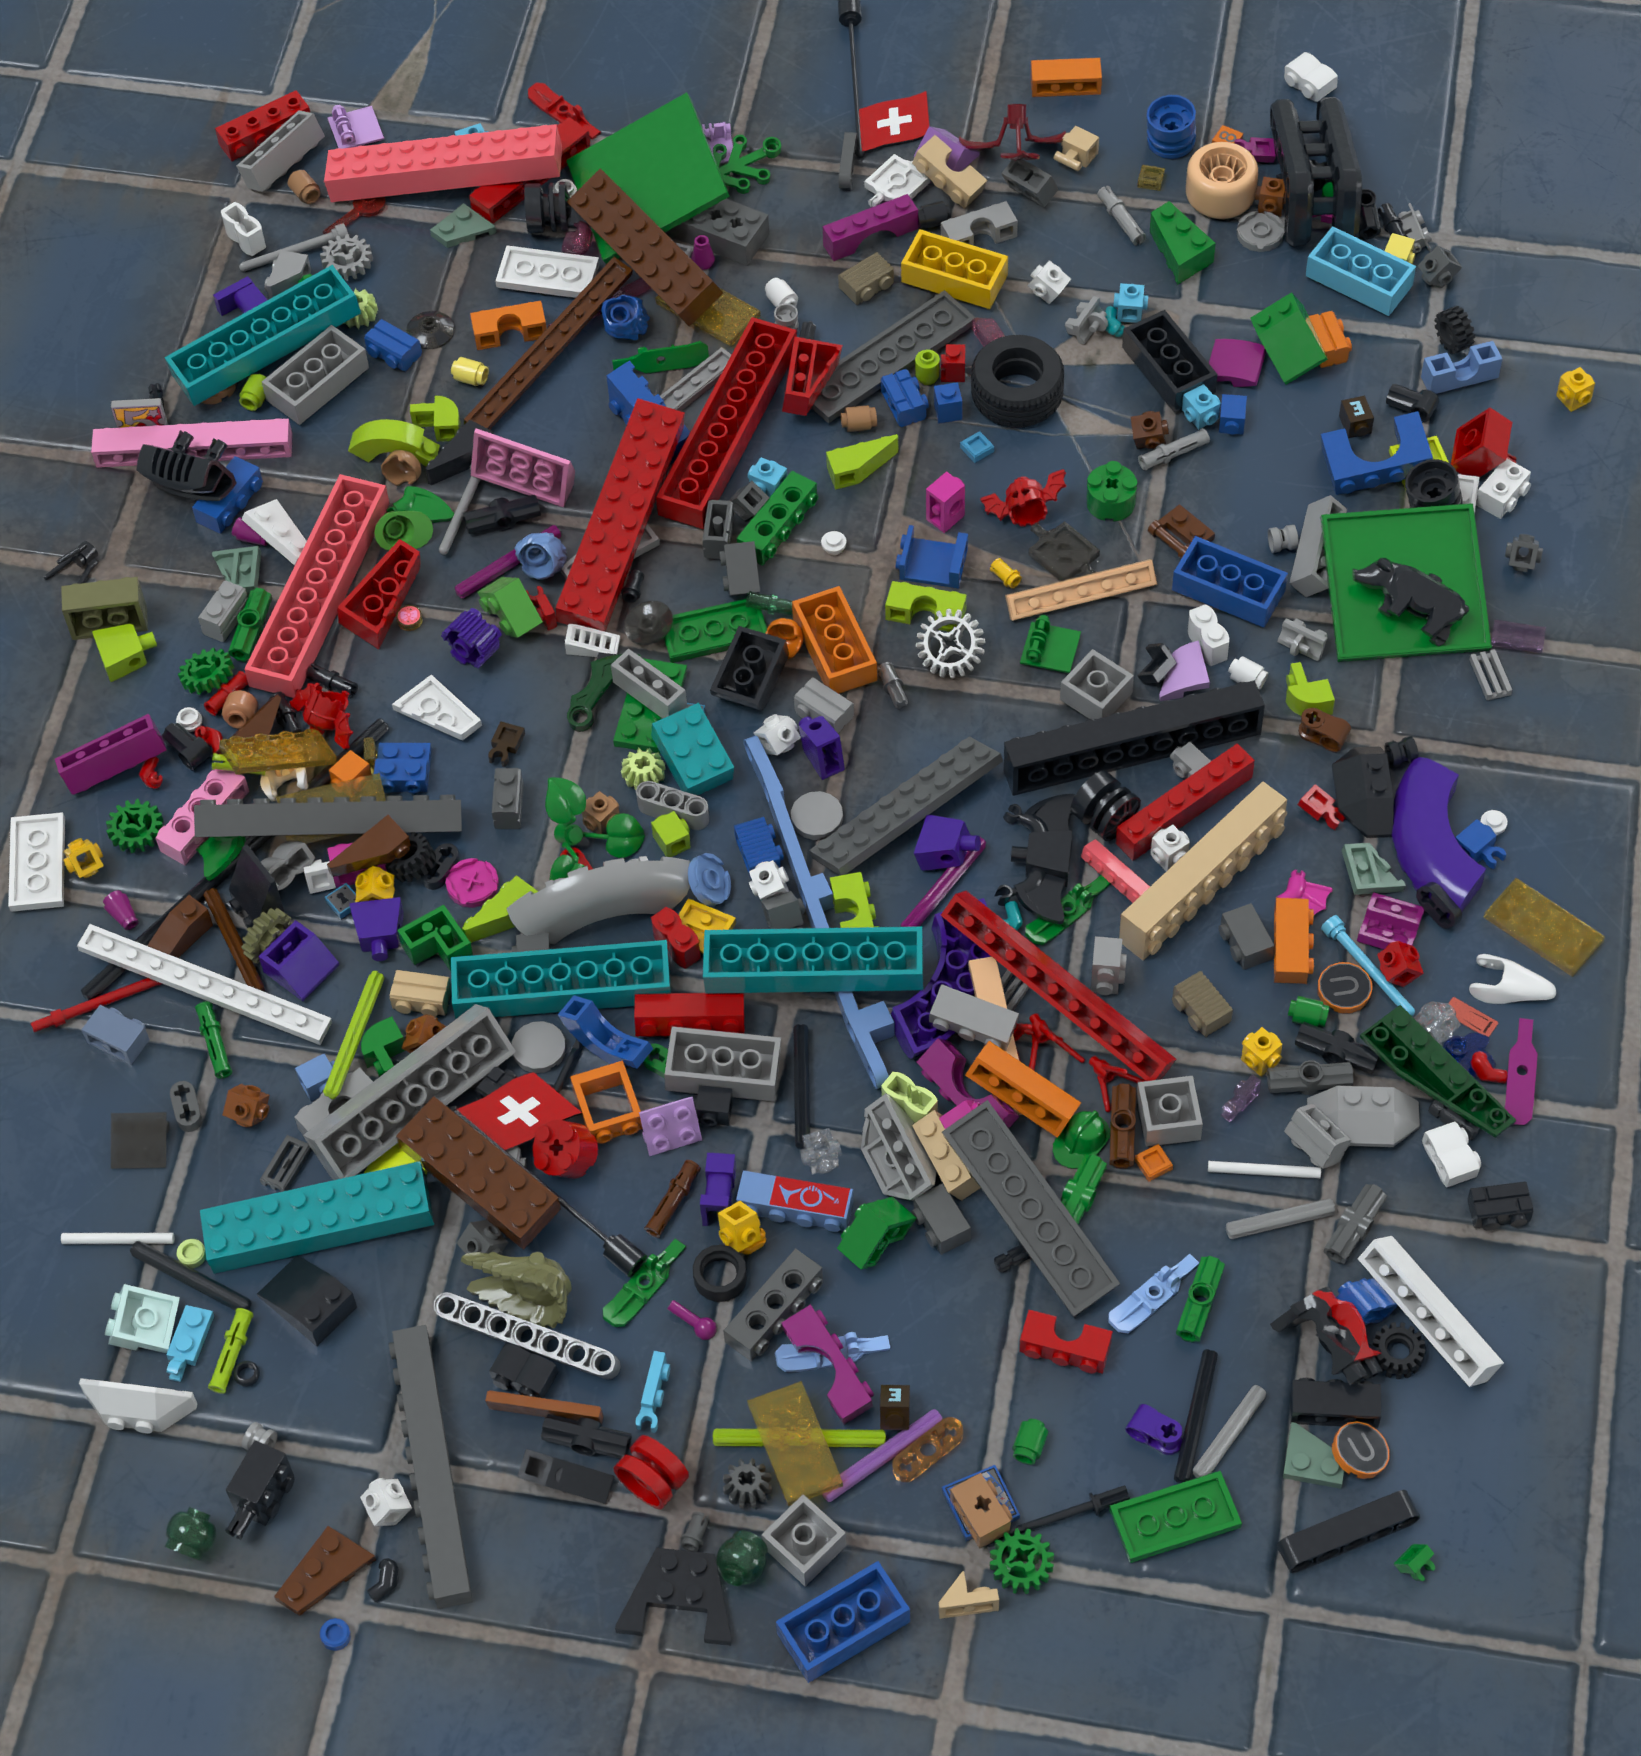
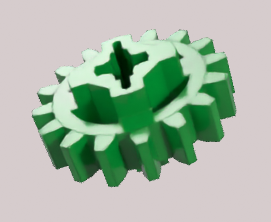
M211 648L208 652L203 649L199 655L196 653L192 654L193 657L185 660L186 665L180 666L181 672L178 673L183 688L185 690L188 689L191 694L196 691L200 695L205 690L210 693L211 688L219 689L222 683H227L226 677L233 676L232 669L235 667L228 652L225 653L223 649L216 652L215 648Z
M136 799L135 804H130L127 800L125 801V807L116 806L117 813H109L111 820L106 821L108 828L106 831L114 847L119 845L123 852L128 847L131 853H134L136 848H140L144 852L147 844L151 847L155 846L153 840L156 839L155 837L159 830L164 826L162 814L159 813L156 805L151 807L149 801L142 805L139 799Z
M1016 1528L1014 1536H1010L1007 1532L1003 1534L1004 1542L996 1539L995 1548L997 1550L990 1551V1558L993 1559L990 1561V1570H996L994 1572L995 1581L1003 1579V1589L1011 1585L1013 1586V1593L1016 1594L1019 1588H1023L1025 1594H1029L1030 1586H1033L1038 1591L1040 1590V1580L1045 1583L1049 1581L1048 1573H1052L1054 1564L1050 1563L1054 1561V1553L1048 1552L1050 1549L1049 1542L1041 1544L1042 1535L1040 1533L1035 1537H1031V1529H1027L1025 1535H1021L1019 1529ZM1008 1551L1009 1558L1005 1559V1563L1002 1564V1557ZM1039 1559H1041V1567L1038 1571H1036L1035 1564H1037L1039 1562Z

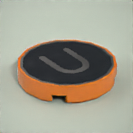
M1338 962L1328 966L1321 973L1317 985L1318 996L1324 1005L1333 1008L1335 1012L1353 1013L1361 1010L1369 1001L1372 994V981L1368 973L1360 966L1349 962Z
M1357 1421L1345 1424L1336 1432L1334 1442L1332 1443V1453L1335 1461L1348 1474L1352 1472L1358 1475L1357 1478L1367 1479L1374 1478L1384 1470L1389 1461V1447L1385 1438L1377 1429L1369 1424Z

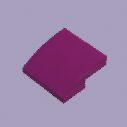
M1215 339L1209 364L1218 374L1217 382L1231 381L1233 387L1257 386L1266 349L1263 345L1250 341Z
M1373 892L1358 933L1357 942L1385 949L1388 944L1397 940L1413 946L1424 908Z

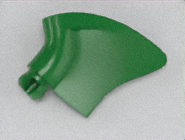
M413 486L405 487L403 497L393 503L392 507L386 509V513L391 511H419L427 515L432 523L451 521L454 516L451 508L440 497L428 490Z
M245 836L210 837L196 849L203 857L204 876L208 881L218 876L237 857L245 844Z

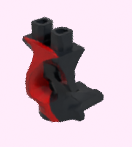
M1324 1287L1290 1306L1291 1309L1270 1324L1273 1330L1281 1332L1288 1328L1297 1327L1306 1321L1312 1320L1315 1322L1316 1336L1319 1338V1342L1332 1355L1331 1374L1343 1373L1350 1385L1356 1384L1362 1379L1365 1381L1370 1380L1383 1371L1375 1359L1382 1353L1381 1349L1368 1343L1365 1324L1357 1308L1351 1302L1336 1298L1330 1287Z

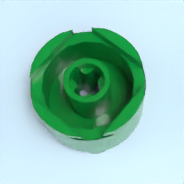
M1110 461L1094 469L1087 478L1086 501L1089 512L1094 517L1104 521L1105 518L1120 521L1132 514L1137 494V479L1133 472L1117 461Z

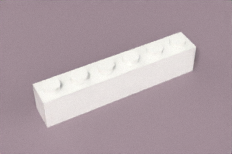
M1393 1236L1374 1239L1359 1256L1358 1260L1469 1387L1487 1382L1504 1364Z

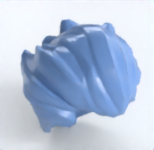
M531 533L520 540L514 547L515 555L522 565V571L530 578L543 580L553 577L555 573L561 571V568L567 562L566 548L560 539L554 537L553 533Z

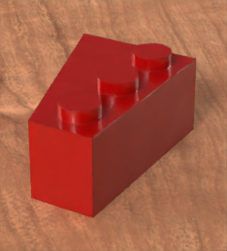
M800 337L794 338L782 412L803 416L808 414L838 366L843 345Z

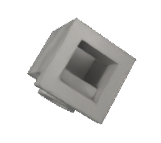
M1191 742L1183 747L1176 748L1170 755V758L1174 761V771L1179 777L1185 779L1211 762Z

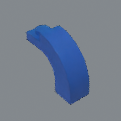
M574 995L558 1014L565 1027L583 1046L609 1064L623 1060L625 1067L627 1065L637 1069L653 1050L648 1041L627 1035L612 1026L601 1015L591 1000Z

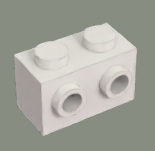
M1506 458V461L1501 463L1478 489L1476 506L1501 519L1507 511L1511 512L1518 501L1517 499L1520 496L1524 497L1531 487V483H1529L1531 472Z

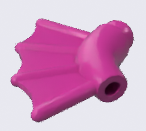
M1293 870L1288 880L1286 891L1276 896V898L1309 899V909H1313L1315 915L1322 910H1326V898L1333 889L1306 882L1304 871L1301 870V873H1297V870Z

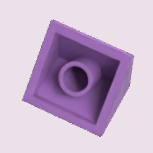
M930 126L917 149L918 151L928 140L936 135L952 149L946 165L956 172H961L980 155V152L976 149H968L959 142V138L948 131Z

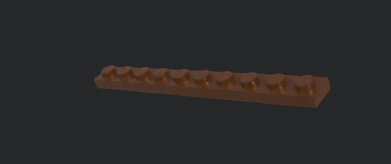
M613 257L464 418V425L469 420H472L490 430L601 310L602 303L605 300L611 299L633 275V269Z

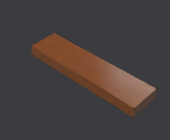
M490 1390L487 1391L485 1400L488 1408L492 1410L547 1417L548 1414L576 1421L580 1418H590L601 1424L603 1423L604 1415L600 1406Z

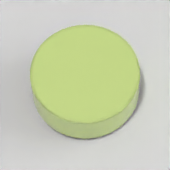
M196 1239L183 1241L177 1248L179 1262L190 1268H197L202 1265L206 1259L204 1245Z

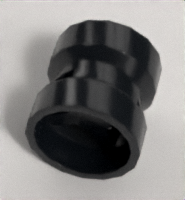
M1412 736L1405 737L1400 742L1393 740L1385 743L1384 749L1387 753L1388 764L1392 768L1400 766L1402 762L1407 761L1411 763L1413 759L1419 758L1418 748Z

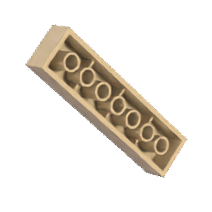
M1261 782L1121 914L1119 938L1122 939V945L1141 960H1145L1150 954H1156L1161 948L1162 942L1168 937H1174L1181 924L1193 919L1200 906L1203 904L1207 905L1219 888H1225L1231 882L1233 875L1238 870L1240 872L1243 871L1255 854L1260 855L1272 838L1276 839L1282 834L1285 829L1284 819L1287 815V799L1265 782Z

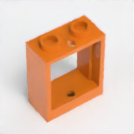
M623 1060L570 1076L572 1089L579 1110L582 1112L581 1116L584 1125L595 1136L597 1143H606L612 1138L624 1134L632 1135L643 1129L639 1115L641 1111ZM623 1085L632 1112L594 1124L584 1096Z

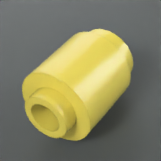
M459 357L452 364L451 374L456 381L478 386L486 383L489 368L484 366L482 362Z

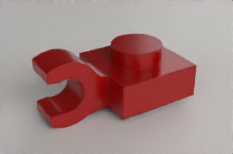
M537 586L538 595L531 596L528 590H526L533 605L537 607L536 610L547 630L556 628L555 611L544 594L543 588Z

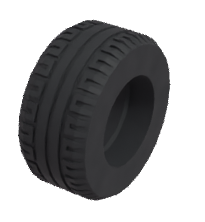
M1008 335L991 341L975 356L971 368V395L976 408L989 420L1012 428L1033 426L1049 418L1061 404L1064 390V365L1056 350L1046 342L1027 335ZM1009 375H1025L1036 382L1027 387L1014 388L1002 384L999 380Z

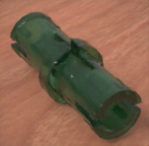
M752 591L748 592L746 607L765 610L768 614L772 615L779 613L793 617L791 600L777 598L776 594L768 596Z

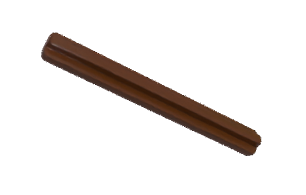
M212 888L205 891V900L246 984L265 992L264 985L252 960L243 954L244 950L241 948L243 942L217 889Z

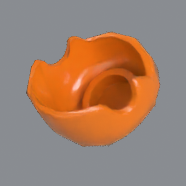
M780 618L774 620L765 632V634L787 641L788 659L793 658L803 644L804 636L802 629L792 619Z

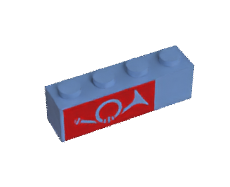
M743 1171L736 1202L742 1201L757 1212L759 1217L769 1218L774 1222H795L803 1227H824L832 1232L844 1231L848 1227L854 1202L853 1189L749 1171Z

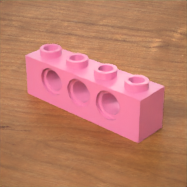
M212 770L207 775L204 783L192 792L190 799L183 807L176 810L169 823L159 830L155 838L160 852L185 866L196 854V849L209 839V837H195L194 805H200V800H216V805L227 804V799H243L249 792L246 778L240 774H235V771Z

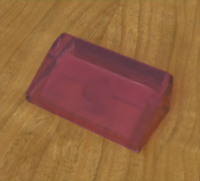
M972 319V330L983 347L991 341L1005 336L994 319Z

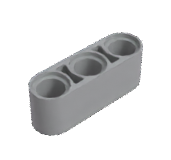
M645 781L637 786V803L642 813L657 818L675 811L678 818H683L688 827L693 830H702L709 824L708 804L704 798L652 781Z

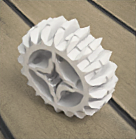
M947 609L946 617H943L942 613L937 611L936 614L939 619L935 621L933 617L929 616L928 620L931 625H921V628L926 633H917V637L924 640V642L916 643L918 649H924L918 653V657L920 659L926 658L923 662L925 667L933 664L930 669L931 673L935 674L940 668V677L942 678L945 677L947 670L951 678H955V670H958L960 675L964 676V667L967 666L970 671L974 670L970 664L971 661L978 664L981 662L975 654H984L985 652L984 649L978 647V645L986 643L985 639L977 638L984 632L982 629L974 630L979 623L977 620L969 623L971 619L969 613L961 619L962 611L959 609L956 611L955 616H952L951 609ZM948 624L958 625L949 633L937 631L942 626ZM965 629L969 631L971 636L970 650L961 644L962 633ZM932 637L941 643L937 658L933 657L930 644ZM956 638L954 642L956 643L958 648L950 646L947 649L946 647L948 646L946 645L943 639H945L946 641H952ZM953 654L964 656L958 662L944 663L945 659L947 660Z

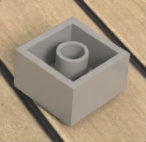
M1092 649L1061 682L1060 700L1089 719L1110 716L1132 694L1134 675Z
M1193 1076L1138 1082L1136 1099L1146 1147L1157 1144L1165 1145L1201 1140L1203 1123Z
M804 1494L762 1534L763 1548L804 1586L811 1582L847 1546L846 1532Z

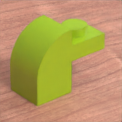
M435 396V403L410 404L412 424L419 427L434 426L436 442L451 441L461 427L458 408L449 398Z
M1301 662L1292 663L1289 675H1286V704L1300 716L1308 708H1317L1322 712L1332 715L1335 699L1328 679L1307 682Z

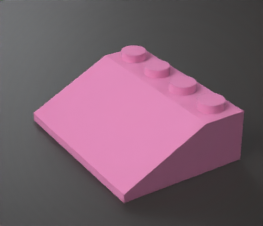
M479 429L474 431L471 476L528 496L536 495L537 499L564 508L574 485L575 469L571 461Z

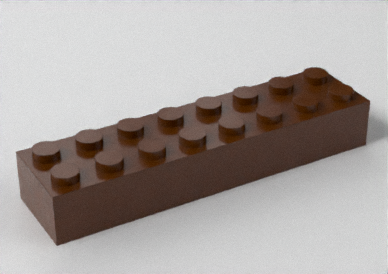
M601 168L567 201L578 215L689 327L723 294L710 277Z

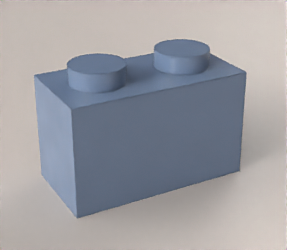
M99 1005L81 1029L88 1044L130 1065L133 1064L150 1040L146 1026L141 1021L134 1018L130 1020L124 1017L117 1009L112 1007L108 1009L102 1005Z

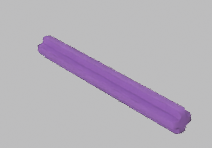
M932 1409L909 1425V1430H902L826 1483L820 1489L824 1499L827 1502L833 1501L943 1423L942 1416L936 1409Z

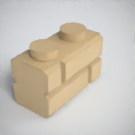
M396 970L390 991L392 1008L404 1014L415 1011L434 1017L437 1015L445 1016L452 993L450 977Z

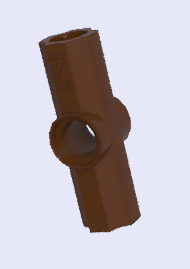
M1130 1084L1112 1086L1109 1165L1120 1169H1126L1134 1165L1136 1088L1130 1086ZM1119 1124H1125V1125H1127L1128 1127H1127V1128H1120V1127H1118L1117 1125H1119Z

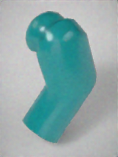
M1108 306L1105 310L1107 313L1106 319L1108 320V327L1105 331L1116 337L1123 336L1125 326L1121 325V322L1116 319L1117 309Z
M1010 901L1005 904L1008 918L1004 921L1017 931L1022 926L1023 920L1018 903Z

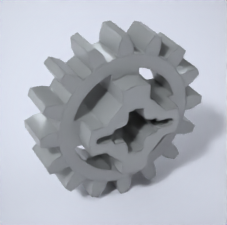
M346 234L344 239H341L338 235L336 236L337 241L329 240V246L322 247L323 253H320L323 269L333 265L339 274L344 276V280H348L349 276L356 279L357 273L364 275V268H371L370 262L373 261L370 244L367 245L365 239L359 241L358 235L350 238L349 234Z

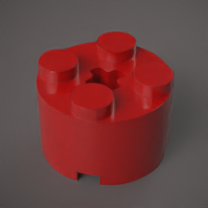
M563 1120L550 1121L536 1129L533 1143L534 1165L537 1169L548 1175L570 1179L580 1178L596 1162L598 1154L597 1140L590 1133L589 1128L583 1124Z

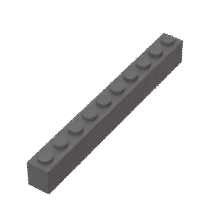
M414 795L413 801H403L402 796H387V801H376V796L360 797V802H350L349 797H333L334 802H323V797L307 798V803H296V798H280V803L270 804L269 798L253 799L254 804H243V799H227V804L216 805V800H200V805H194L195 837L365 834L385 816L389 815L405 833L461 832V800H455V795H440V800H429V795Z
M421 1325L392 1331L394 1342L389 1343L391 1359H396L398 1368H393L395 1385H401L402 1394H397V1401L400 1412L405 1411L406 1420L401 1421L404 1438L409 1437L410 1446L405 1447L408 1464H413L414 1473H410L409 1477L412 1491L417 1490L418 1500L413 1502L416 1518L421 1517L423 1527H418L420 1544H426L427 1554L422 1555L425 1573L430 1572L431 1582H426L429 1600L435 1599L438 1609L471 1603L473 1599L427 1326Z

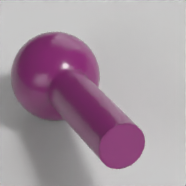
M675 1300L671 1302L667 1309L694 1327V1332L698 1338L709 1340L715 1336L717 1326L711 1318H699Z

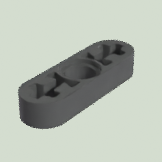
M855 132L844 133L839 169V188L851 189L857 148V133Z

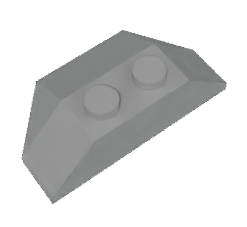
M1336 1086L1307 1098V1105L1313 1103L1352 1140L1349 1146L1394 1147L1412 1132L1419 1129L1420 1126L1419 1101L1394 1087Z
M885 1093L865 1108L864 1117L866 1119L863 1126L861 1150L884 1195L914 1201L915 1198H918L935 1185L937 1171L912 1126L914 1121L889 1094Z

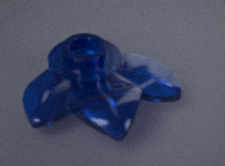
M1473 1032L1464 1037L1453 1036L1444 1043L1443 1048L1474 1078L1476 1073L1471 1067V1060L1475 1052L1481 1051L1486 1053L1492 1068L1496 1067L1494 1059L1485 1050L1490 1040L1486 1035ZM1456 1048L1459 1049L1461 1052H1454L1452 1049Z

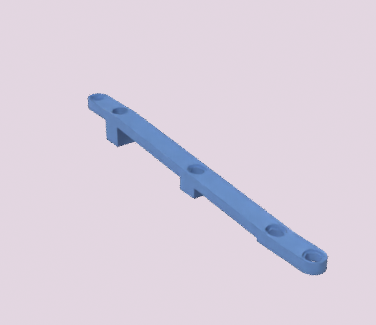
M753 736L744 739L743 743L746 754L763 788L811 928H829L823 911L833 908V893L823 873L810 876L784 804V790L759 738ZM852 991L834 992L851 1039L874 1087L879 1089L889 1075L874 1043L895 1036L894 1021L885 1002L882 1001L858 1010Z

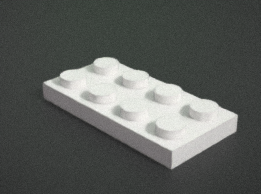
M506 246L495 281L496 287L576 298L596 276L599 267V257Z
M63 812L11 817L8 905L11 912L64 907L63 859L65 858V816Z

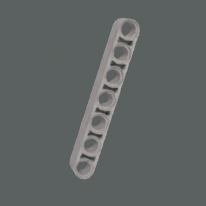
M441 1293L434 1300L433 1307L436 1314L450 1323L505 1343L517 1345L526 1351L602 1379H613L620 1372V1361L615 1355L605 1349L452 1293ZM449 1301H454V1310L451 1313L445 1314V1304ZM480 1310V1319L476 1323H470L471 1313ZM506 1320L505 1330L501 1333H496L495 1326L497 1322ZM531 1329L533 1332L531 1340L523 1343L521 1341L522 1333L525 1330ZM558 1339V1348L554 1352H548L547 1344L549 1341ZM583 1348L585 1350L584 1358L579 1362H574V1352L577 1349ZM605 1358H610V1368L604 1372L600 1371V1362Z

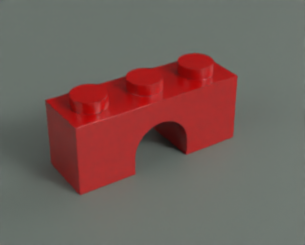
M1033 1310L1028 1311L1020 1338L1019 1352L1034 1359L1041 1357L1052 1360L1053 1363L1060 1366L1072 1365L1079 1367L1087 1373L1098 1372L1103 1374L1112 1343L1113 1331L1084 1324L1079 1338L1073 1341H1065L1060 1339L1055 1333L1056 1316Z

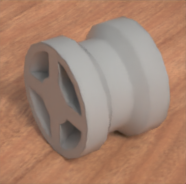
M254 1422L247 1429L243 1437L242 1448L249 1450L254 1440L273 1448L277 1440V1432L271 1429L265 1430L262 1424Z

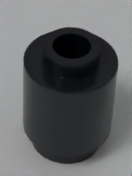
M943 201L923 205L918 209L919 228L929 229L941 226V222L951 218L950 207L945 205Z

